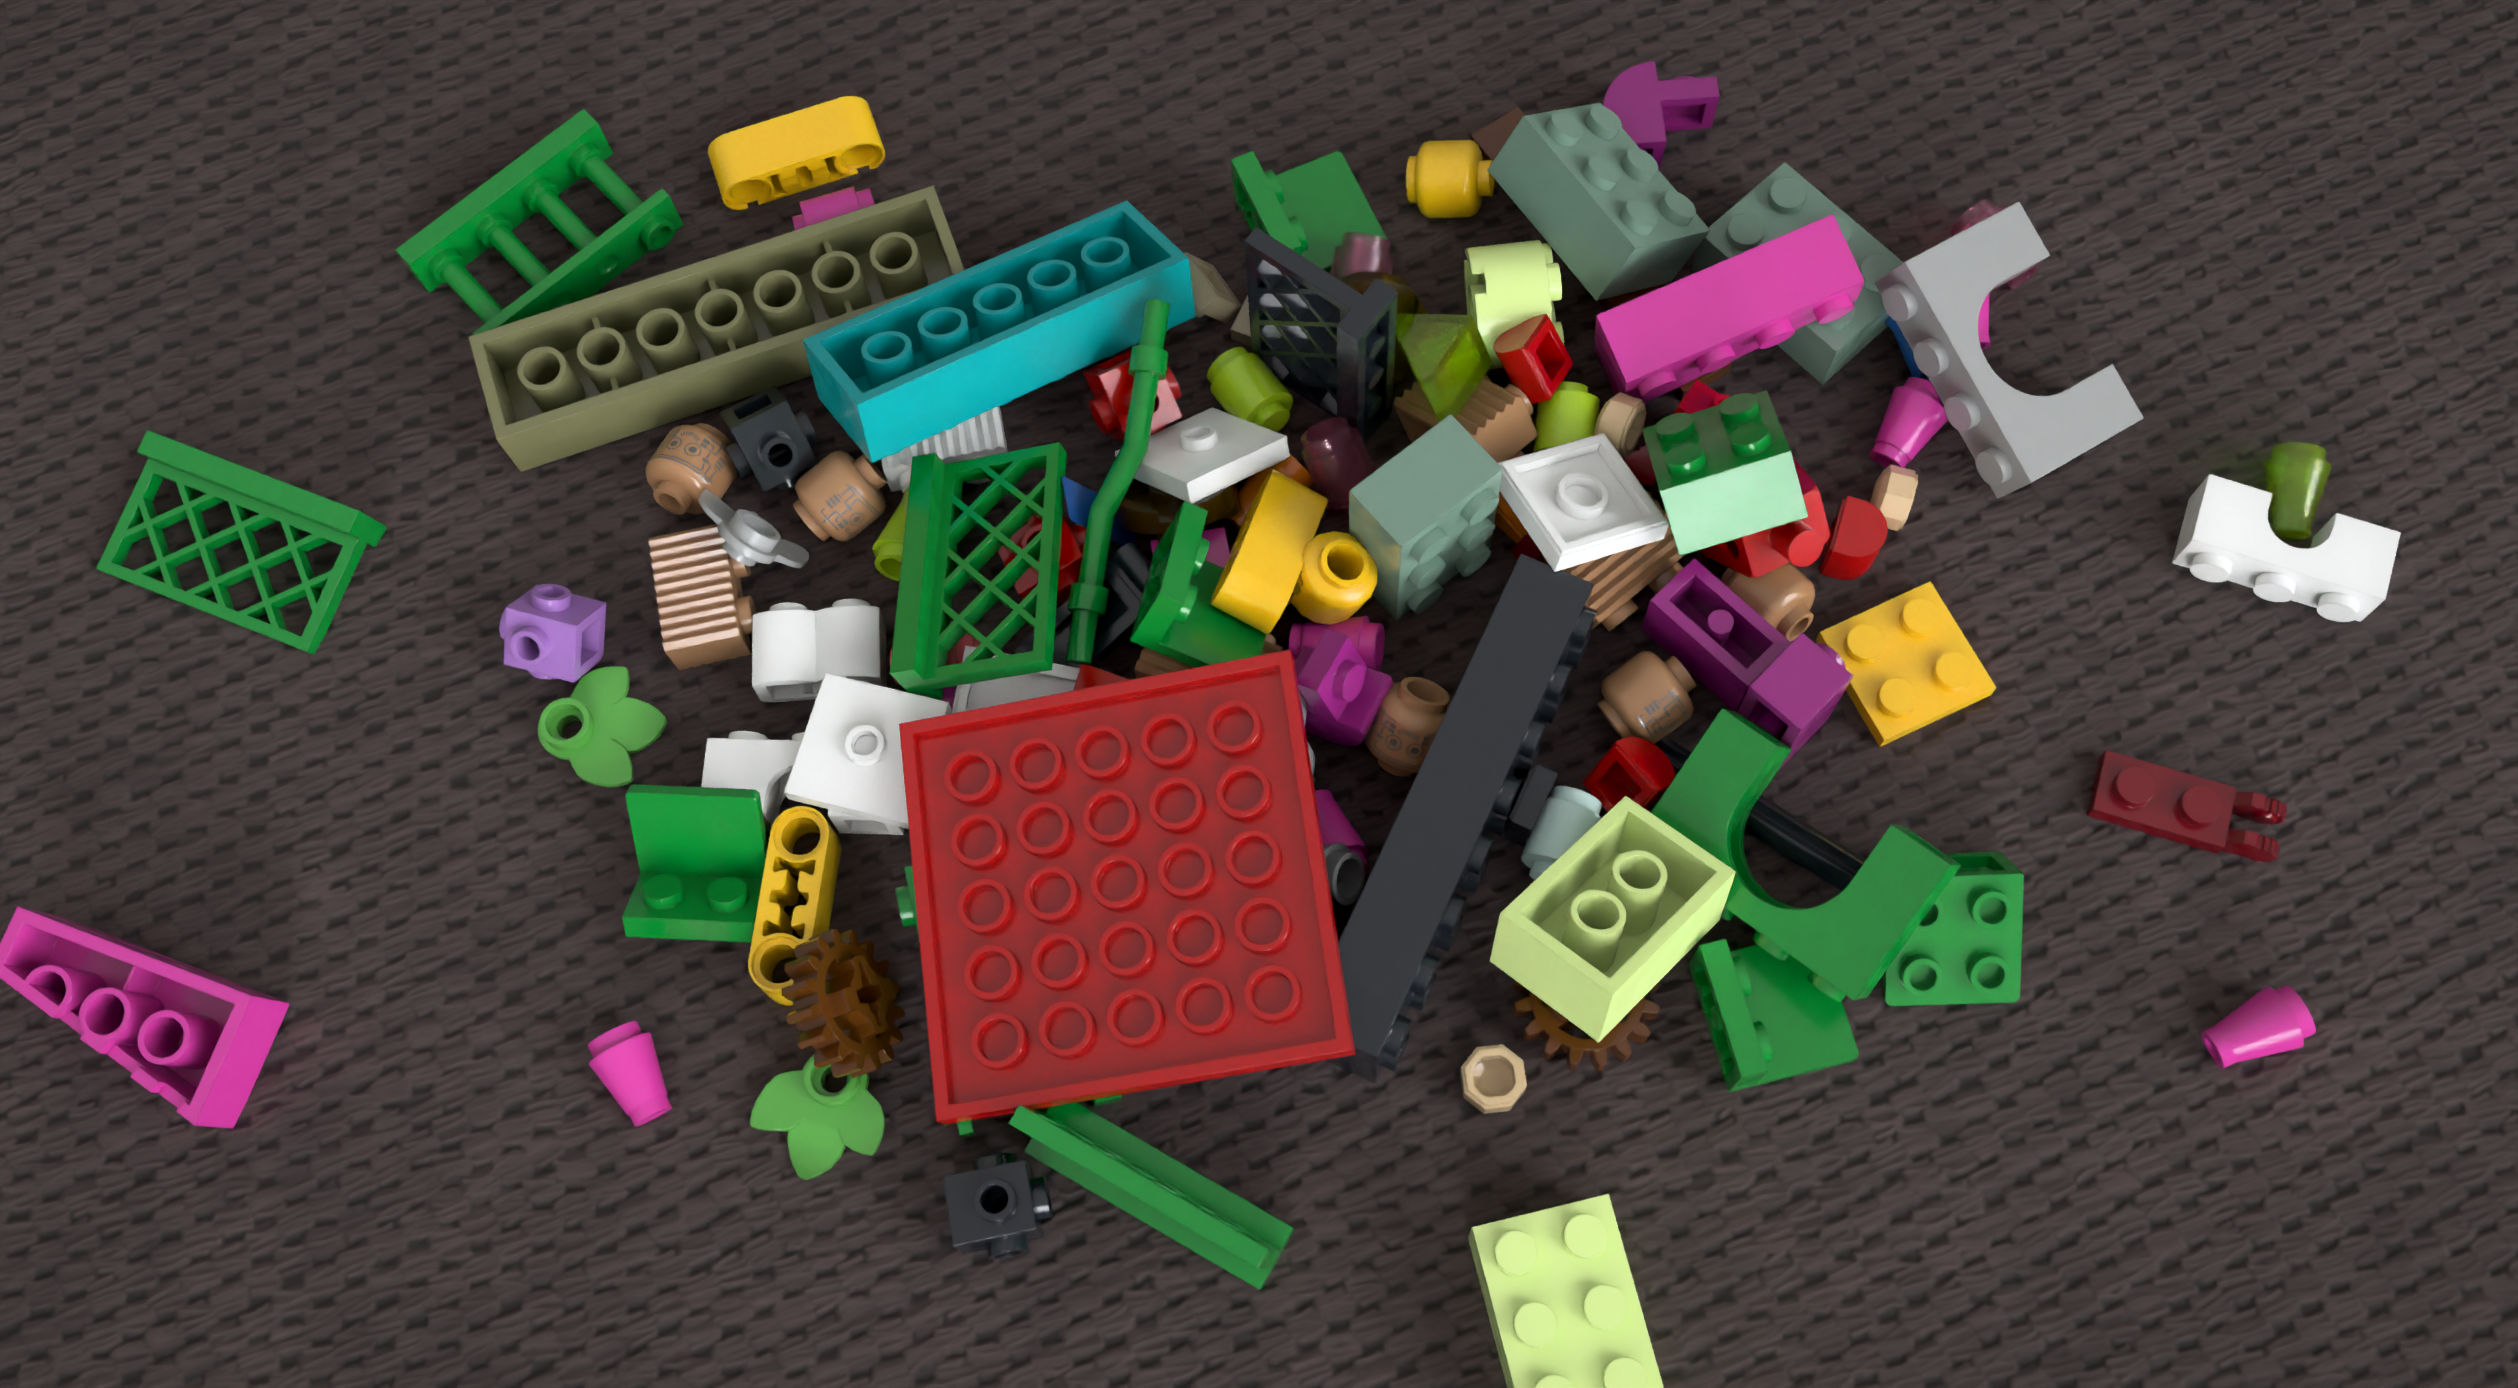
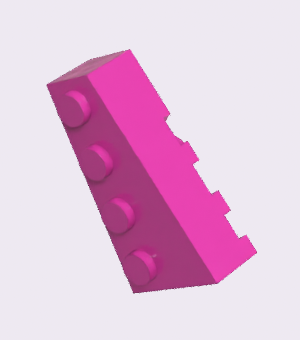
M1832 214L1596 315L1594 352L1614 396L1621 392L1642 399L1645 404L1704 374L1716 371L1758 348L1766 349L1790 338L1795 333V330L1815 320L1819 324H1825L1844 316L1854 308L1852 302L1857 300L1865 280Z
M17 906L0 943V979L49 1016L61 1019L82 1035L80 1039L95 1051L110 1056L132 1073L130 1076L148 1091L160 1094L178 1108L176 1112L193 1125L234 1128L251 1094L290 1003L68 918Z

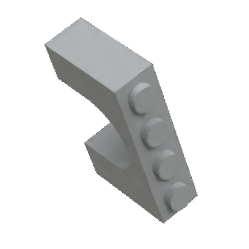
M2020 202L1905 261L1874 283L1882 296L1883 306L1887 314L1898 324L1913 351L1914 360L1918 368L1927 375L1944 405L1947 419L1961 434L1975 459L1979 475L1990 485L1997 499L2036 481L2144 418L2113 364L2050 396H2035L2014 389L2005 383L1988 364L1981 349L1978 336V318L1986 296L1991 290L2017 277L2050 256Z

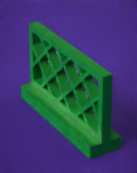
M147 430L137 453L147 457L148 460L96 569L314 655L327 633L366 545L376 548L387 526L359 510ZM163 479L175 482L183 505L157 516L153 500ZM194 490L205 495L196 498ZM222 502H227L236 525L209 536L201 512ZM246 510L258 515L248 519ZM188 518L196 543L170 554L163 529ZM275 522L281 523L288 545L262 557L253 532ZM298 530L310 535L301 539ZM149 536L157 560L134 571L121 566L132 544ZM241 538L249 563L222 574L214 550ZM328 542L342 546L332 570L314 577L306 552ZM201 556L209 581L187 591L182 590L175 567ZM293 558L302 583L275 595L267 570ZM162 573L164 582L151 577ZM254 576L262 601L239 612L235 611L228 587ZM214 594L217 603L207 600L204 597ZM307 596L312 614L302 636L287 631L280 608ZM267 614L270 624L256 618Z
M1060 442L944 464L935 452L912 457L890 674L908 693L942 700L943 688L1052 670L1064 501L1062 476H1065L1067 455ZM1046 467L1045 478L1027 496L1014 487L1029 470ZM985 478L992 481L993 483L969 507L961 501L964 482ZM1008 494L1019 504L995 528L983 517ZM1034 514L1042 520V530L1024 549H1021L1010 538ZM977 525L988 536L963 560L957 555V544ZM1003 546L1016 557L990 582L978 571ZM1031 568L1038 574V585L1017 604L1005 593ZM972 578L984 590L960 614H957L951 609L952 597ZM999 600L1012 612L985 637L973 626ZM1027 623L1034 629L1033 651L1006 655L1000 649ZM966 633L980 644L962 663L946 665L947 652Z
M1078 1102L1049 1107L1046 1113L1019 1105L1008 1123L1032 1137L1024 1150L1026 1154L1259 1290L1263 1288L1295 1230V1227Z

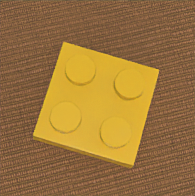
M1931 581L1819 632L1816 638L1817 642L1824 643L1836 651L1844 661L1846 670L1853 675L1845 690L1879 747L1990 696L1996 689L1995 684Z

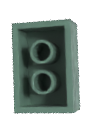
M1601 103L1523 116L1488 169L1489 173L1596 301L1671 282L1711 231L1696 214L1693 203L1686 196L1675 190L1658 170L1656 160L1637 146L1622 128L1619 117Z
M1784 162L1709 227L1711 231L1697 247L1691 270L1694 273L1833 214L1865 283L1857 300L1852 302L1854 308L1849 313L1825 324H1819L1815 320L1795 330V333L1790 338L1777 344L1823 385L1888 327L1885 321L1889 315L1883 306L1882 296L1874 283L1904 262Z
M1452 414L1349 490V534L1354 536L1363 545L1378 567V579L1372 595L1396 621L1410 610L1415 614L1427 610L1443 593V584L1457 573H1460L1463 577L1470 576L1491 555L1489 549L1491 548L1493 531L1495 529L1494 524L1499 503L1503 468Z

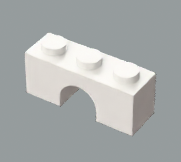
M2212 474L2205 478L2189 498L2172 563L2190 568L2192 575L2204 581L2224 582L2228 580L2253 588V592L2258 597L2268 601L2287 602L2292 600L2317 608L2320 616L2337 622H2350L2354 620L2361 622L2386 599L2401 532L2336 513L2313 537L2311 548L2292 547L2281 541L2273 533L2269 525L2268 510L2273 493Z
M734 731L729 734L728 738H707L701 787L757 790L761 798L765 831H771V827L778 817L780 805L786 797L784 790L804 732L794 734L792 740H770L765 735L752 731ZM828 809V817L839 833L903 835L904 828Z

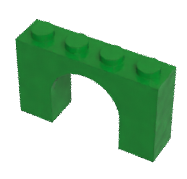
M1722 708L1651 813L1736 871L1721 915L1723 919L1731 921L1734 915L1738 916L1756 930L1751 938L1762 949L1783 961H1786L1788 956L1791 955L1812 971L1807 976L1808 981L1832 999L1842 1002L1845 996H1848L1853 1001L1867 998L1961 867V864L1907 827L1891 824L1849 885L1832 900L1812 908H1799L1785 904L1772 897L1758 884L1748 867L1743 845L1744 829L1751 809L1792 749L1739 712Z

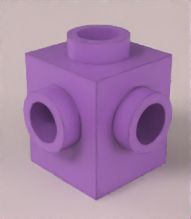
M557 584L534 586L509 604L502 614L499 632L501 638L504 639V664L527 670L536 678L548 680L562 679L574 683L600 662L604 654L606 602L571 594L568 588Z

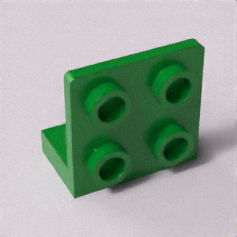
M1253 151L1231 159L1234 200L1251 232L1255 227L1259 228L1326 272H1331L1386 249L1387 238L1341 152H1333L1278 175H1275L1271 169L1263 171Z
M1184 501L1155 548L1130 641L1193 668L1262 655L1266 637L1265 633L1209 604L1224 568L1205 560L1210 541L1201 536L1208 511Z
M631 785L625 798L640 876L622 915L626 937L751 943L768 848L760 793L754 789Z
M2001 852L1945 853L1961 864V867L1883 974V999L1889 1006L2017 1002L2020 998L2024 873Z
M1726 939L1699 945L1688 966L1728 1093L1849 1063L1858 1057L1859 1051L1842 1002L1832 999L1812 985L1807 979L1812 970L1793 956L1789 955L1786 961H1783L1771 955L1759 945L1730 951Z

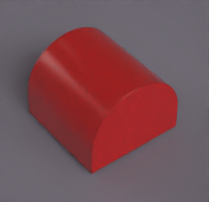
M1547 314L1534 316L1503 332L1493 345V349L1511 383L1527 396L1531 404L1550 400L1573 366V361Z
M1847 496L1846 500H1842L1829 530L1830 537L1825 545L1819 567L1821 575L1839 580H1852L1861 577L1871 568L1888 533L1886 519L1875 505L1851 496Z
M1631 736L1616 741L1582 783L1602 803V807L1607 812L1625 796L1649 811L1674 780L1675 770L1669 758L1660 748L1643 738Z

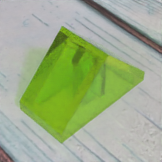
M1397 314V340L1438 422H1441L1450 414L1456 419L1493 364L1473 316Z

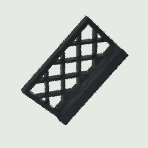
M1255 227L1244 240L1252 353L1257 354L1282 384L1336 418L1337 443L1357 456L1392 412L1398 292L1376 278L1362 295Z

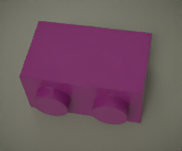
M1695 558L1650 600L1641 627L1649 637L1671 656L1674 655L1685 669L1735 712L1738 711L1749 686L1791 644L1787 638Z
M1801 633L1749 686L1737 712L1792 749L1779 768L1780 770L1828 720L1853 675L1846 670L1844 661L1836 651L1824 643H1814Z

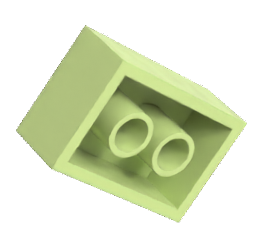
M1625 796L1500 912L1490 962L1597 1042H1600L1720 920L1736 871Z
M1609 1194L1471 1228L1468 1240L1507 1388H1664Z

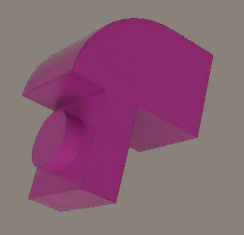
M1655 61L1641 63L1625 70L1615 78L1605 94L1603 106L1613 111L1619 117L1624 131L1640 149L1649 153L1656 160L1658 170L1660 171L1667 142L1665 131L1712 128L1720 97L1717 76L1702 78L1679 76L1671 80L1658 81Z
M1326 628L1316 647L1313 649L1303 646L1295 660L1299 693L1305 702L1307 710L1305 732L1336 744L1357 746L1362 743L1373 724L1382 700L1393 687V681L1390 675L1367 667L1348 635Z

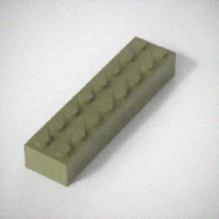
M933 185L484 331L468 338L496 440L520 472L758 394L772 386L779 387L812 376L803 339L964 271V267Z

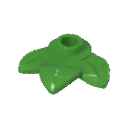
M624 666L603 667L587 673L580 679L569 698L555 700L543 710L538 723V737L542 746L554 757L570 760L576 774L582 780L593 785L620 787L631 783L634 772L630 754L639 752L660 737L667 725V718L657 708L644 701L626 697L629 690L630 677L628 669ZM572 721L581 722L582 728L575 736L569 739L562 737L563 728Z
M814 1055L806 1062L803 1070L776 1075L757 1098L750 1118V1125L755 1129L763 1131H788L787 1142L790 1159L797 1175L804 1180L819 1176L831 1169L841 1158L846 1146L863 1155H874L881 1143L885 1130L883 1108L867 1091L869 1073L854 1078L848 1074L845 1087L838 1092L831 1093L825 1088V1079L832 1072L831 1064L818 1069L814 1066Z

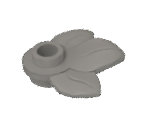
M704 489L698 497L703 511L719 526L718 532L725 540L722 544L723 549L735 560L748 566H754L757 562L771 564L775 561L793 568H802L807 563L809 553L803 547L781 539L779 532L770 523L758 516L757 513L743 509L734 511L707 489Z

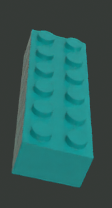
M1124 201L803 339L818 398L870 462L874 463L1139 343L1145 302L1148 299L1163 300L1170 304L1166 331L1196 317L1189 258L1128 201Z

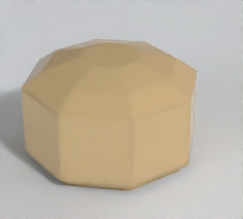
M1619 392L1604 404L1597 418L1594 436L1604 433L1622 458L1634 450L1642 434L1647 414L1643 400Z
M1890 465L1882 471L1874 484L1870 503L1882 512L1888 529L1898 531L1899 528L1902 529L1908 518L1918 484V475L1914 470Z
M1503 1044L1476 1047L1460 1069L1463 1098L1483 1114L1510 1111L1527 1087L1523 1060Z

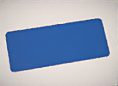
M1062 476L1069 518L1073 522L1087 527L1089 509L1097 493ZM1116 513L1111 540L1123 546L1129 542H1133L1137 546L1134 532L1119 527Z

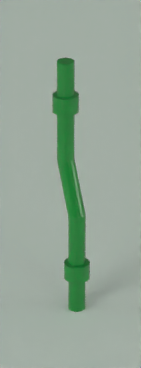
M1148 299L1145 302L1139 345L1132 347L1128 373L1134 378L1123 445L1089 509L1078 583L1071 584L1067 610L1073 612L1065 661L1070 663L1091 665L1098 617L1105 616L1109 590L1103 587L1114 516L1148 451L1158 381L1165 379L1169 353L1163 348L1170 304L1163 300Z

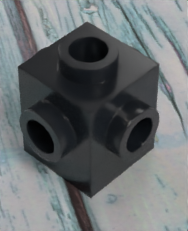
M775 386L719 413L734 440L733 443L725 446V449L732 459L739 476L743 480L752 475L763 492L772 488L783 490L796 485L800 477L818 463L810 445L819 441V438L809 418L802 408L792 412L787 400Z
M1012 1153L994 1154L974 1160V1170L943 1176L953 1247L962 1254L987 1250L988 1259L1009 1258L1029 1252L1028 1241L1045 1238L1042 1219L1053 1216L1049 1187L1045 1176L1034 1177V1171L1026 1160L1015 1162L1014 1154ZM1008 1198L1005 1209L993 1214L997 1202Z

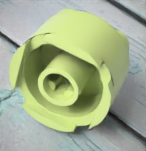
M1540 240L1465 248L1467 260H1464L1467 316L1468 320H1471L1473 334H1477L1478 345L1472 346L1475 367L1480 370L1503 368L1493 349L1494 342L1503 332L1534 316L1547 314L1564 344L1561 321L1556 322L1553 301L1562 299L1561 273L1559 264L1553 263L1552 249L1548 243L1542 244Z

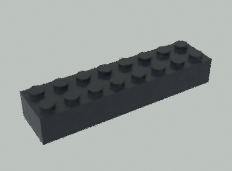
M1520 555L1338 942L1356 1055L1325 1061L1373 1083H1376L1383 1067L1393 1072L1397 1068L1410 1038L1408 1031L1412 1020L1406 1018L1409 1008L1413 1007L1422 1011L1437 978L1435 972L1440 962V958L1434 956L1435 951L1438 947L1449 952L1464 918L1462 913L1468 899L1461 894L1464 889L1474 894L1476 893L1489 864L1490 857L1488 855L1494 843V838L1488 835L1490 832L1499 836L1503 834L1516 803L1514 798L1521 783V780L1515 778V776L1527 779L1542 745L1540 741L1547 723H1553L1567 690L1565 686L1572 668L1577 670L1591 638L1589 633L1598 613V610L1588 607L1594 583L1562 570L1554 572L1550 565L1526 555Z

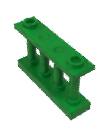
M582 109L398 247L396 252L414 277L429 293L440 284L447 283L485 323L473 332V335L591 297L650 250H659L666 246L674 237L676 230L684 224L670 196L663 188L646 201H643L604 162L605 159L613 154V151L599 124L585 109ZM588 177L625 215V217L599 237L558 197L559 194L580 178ZM541 212L579 251L552 273L512 232L514 228L534 213ZM488 248H495L532 287L505 309L465 268L468 263Z

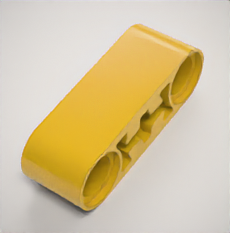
M844 96L720 135L709 145L708 156L723 203L730 209L741 211L748 209L747 203L758 200L760 205L858 174L857 169L869 165L870 170L877 168L885 158V150L868 102L861 97Z
M1271 469L1251 503L1209 604L1268 635L1276 625L1291 597L1304 564L1302 554L1305 545L1315 536L1328 498Z
M796 806L785 810L776 818L771 827L748 959V969L752 980L773 1001L787 1006L794 1004L782 996L781 989L792 985L793 980L790 979L784 983H772L773 969L781 960L788 957H796L793 949L797 945L809 941L811 937L829 931L841 855V844L836 833L819 811L808 806ZM810 832L820 833L819 843L811 852L803 855L793 854V847L798 838ZM790 873L799 877L798 883ZM800 892L808 902L806 905L796 906L791 919L784 911L785 906L796 905ZM793 929L798 933V935L802 939H798L797 937L792 936Z

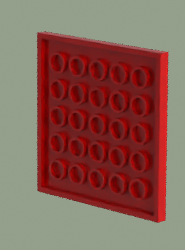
M1291 650L899 724L937 1122L946 1125L1015 1113L1019 1105L1034 1110L1356 1055L1296 667Z

